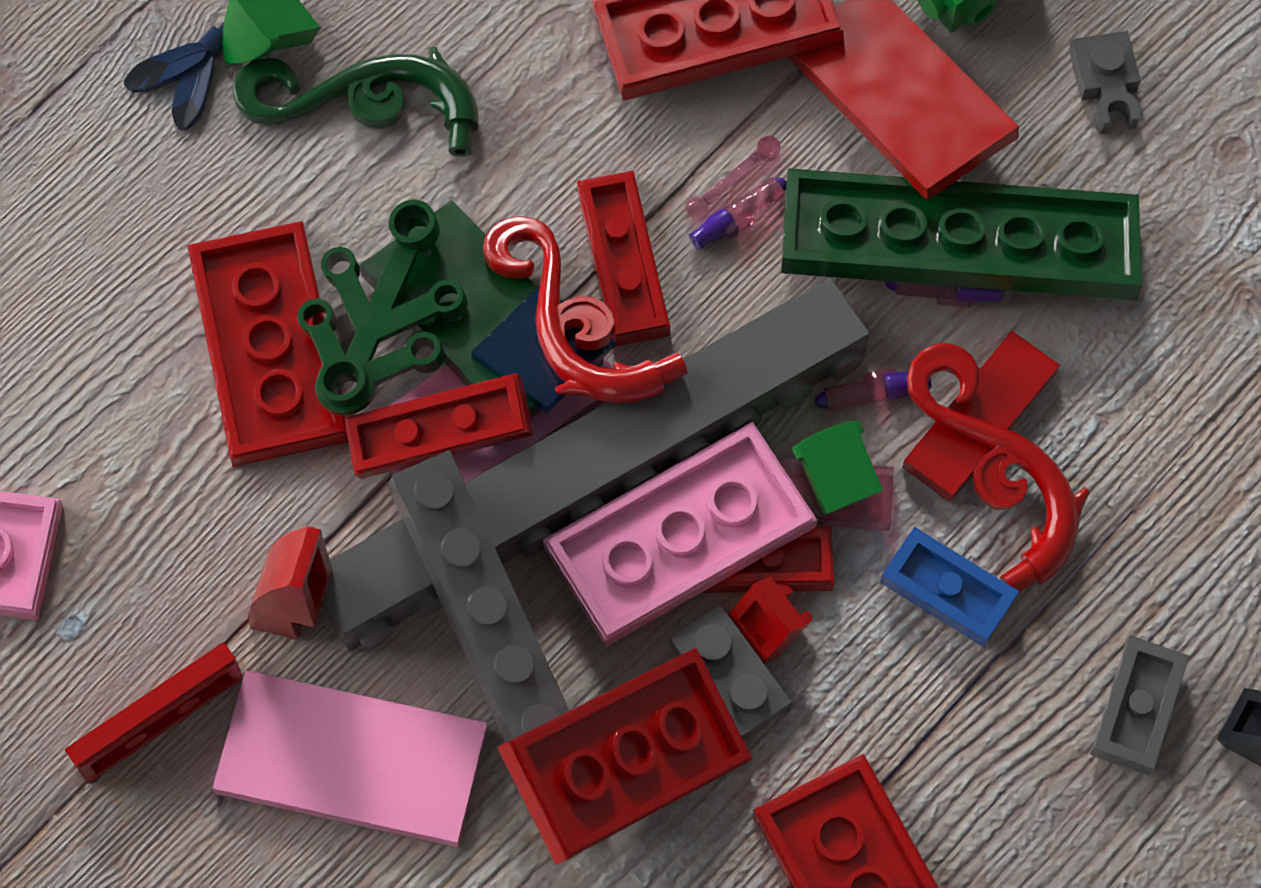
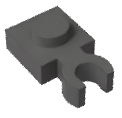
M1128 31L1072 39L1069 53L1081 100L1098 98L1099 101L1094 114V124L1100 134L1108 132L1111 123L1108 113L1111 111L1123 113L1127 118L1129 130L1136 129L1141 116V107L1138 100L1130 93L1138 91L1141 79Z

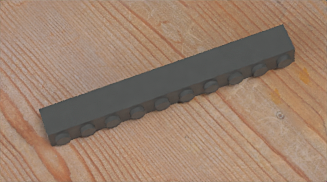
M831 277L684 359L688 373L664 385L663 393L632 403L616 404L608 402L466 482V487L501 563L503 564L521 553L525 557H529L544 550L543 539L747 424L753 422L757 426L762 420V415L781 405L784 409L799 404L813 391L812 386L832 376L834 380H838L855 371L863 363L869 332ZM403 519L330 559L333 571L321 607L348 652L360 645L363 648L374 647L388 639L395 632V625L414 614L419 618L426 617L443 607Z

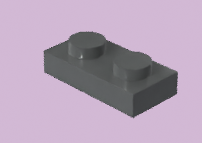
M718 605L669 638V646L677 657L697 647L743 740H746L791 709L792 701L721 605Z
M1130 635L1126 641L1090 755L1151 775L1158 759L1190 655Z

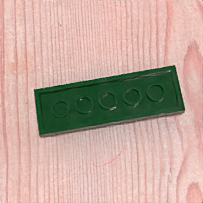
M788 168L781 273L1138 300L1142 286L1139 195L955 181L929 200H926L905 177Z

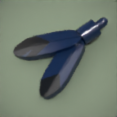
M224 22L219 28L212 26L197 43H188L173 48L137 64L126 75L124 79L125 88L132 92H149L179 79L171 111L177 128L181 131L188 130L201 117L206 105L214 71L213 58L223 49Z

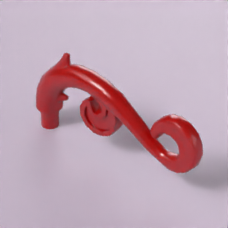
M517 216L500 221L485 235L483 243L485 263L494 273L506 278H529L535 270L532 260H519L512 257L509 253L511 247L517 243L525 241L535 243L544 253L535 322L538 341L544 356L556 375L565 382L555 387L557 394L591 397L595 400L616 404L632 403L663 393L664 385L688 373L687 366L679 353H674L654 364L650 360H646L631 367L615 362L612 365L615 369L598 367L584 360L569 345L565 335L566 331L572 328L582 329L575 334L576 347L586 351L598 350L608 345L615 333L613 313L604 302L589 296H578L560 303L561 256L559 246L550 228L535 218Z
M950 343L931 345L920 351L911 362L906 379L907 392L913 403L931 419L992 448L991 451L978 461L973 473L975 492L982 503L993 510H1010L1022 502L1027 492L1028 481L1025 478L1018 481H1009L1005 472L1011 466L1022 469L1034 479L1042 492L1046 505L1047 517L1044 530L1041 532L1037 526L1031 529V548L1021 554L1022 562L1001 575L1000 580L1018 590L1019 593L1035 582L1042 585L1065 565L1074 549L1082 510L1090 494L1089 489L1084 487L1073 494L1069 481L1057 463L1039 446L1022 435L938 404L928 388V380L934 374L949 372L955 375L960 383V393L955 401L958 405H967L977 391L979 367L973 356L960 346Z

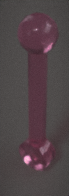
M772 136L762 137L758 141L755 153L702 196H693L688 199L685 205L688 216L693 219L704 217L708 211L709 204L759 163L775 160L780 152L779 141Z

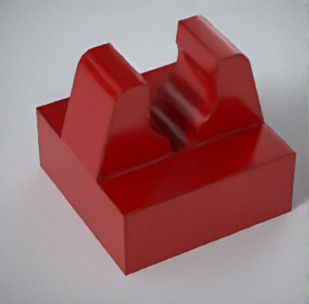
M771 576L754 583L728 614L764 664L777 659L813 619L809 611L802 612L799 615L788 600V597L794 592L788 584H776Z

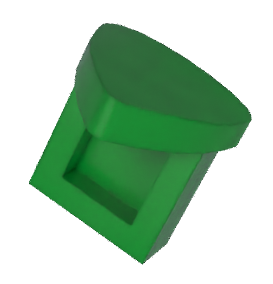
M230 0L223 25L224 60L229 64L249 62L266 57L276 50L311 44L321 27L300 0Z
M860 420L844 422L826 428L805 438L792 448L796 460H800L823 516L883 491L860 436L864 433Z

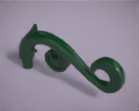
M435 46L429 47L428 58L416 54H391L373 57L350 65L283 106H270L258 100L260 89L269 83H280L286 86L290 95H295L300 90V83L296 73L289 65L279 59L264 57L251 61L242 67L234 79L232 89L237 109L245 118L256 124L271 125L297 118L348 93L349 109L357 122L370 128H385L394 125L403 116L405 98L401 89L393 82L387 83L386 90L381 95L373 94L372 89L387 81H409L422 85L438 97L439 100H431L430 105L445 116L444 127L449 131V153L456 157L469 156L472 152V134L479 127L477 103L468 83L449 66Z

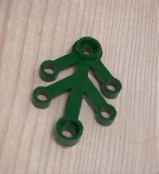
M407 200L397 205L391 212L388 227L396 244L370 302L358 279L360 276V265L353 252L345 247H335L324 254L321 260L322 272L328 282L337 288L356 332L346 355L334 333L337 327V317L328 302L318 298L310 299L303 303L298 310V323L304 333L313 340L323 363V367L316 379V395L322 406L335 415L348 416L362 411L373 400L376 386L412 369L420 373H431L439 369L445 360V351L437 336L430 332L416 333L410 337L405 347L374 360L372 358L380 342L436 316L446 321L456 320L467 309L468 299L462 286L451 279L438 281L429 292L396 307L419 253L430 249L440 234V225L435 213L424 201ZM414 227H426V230L420 235L408 237L409 232ZM341 261L350 262L349 267L343 273H332V269L337 263ZM451 293L458 295L452 305H439V301L444 295ZM326 313V318L321 324L316 326L308 324L314 314ZM424 346L435 347L430 357L426 359L416 358V353L420 348ZM351 381L357 383L351 392L345 395L338 394L339 388L344 383Z

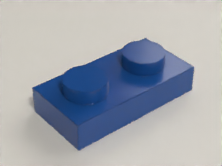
M916 527L912 529L883 572L880 583L984 648L1019 594L1018 590Z

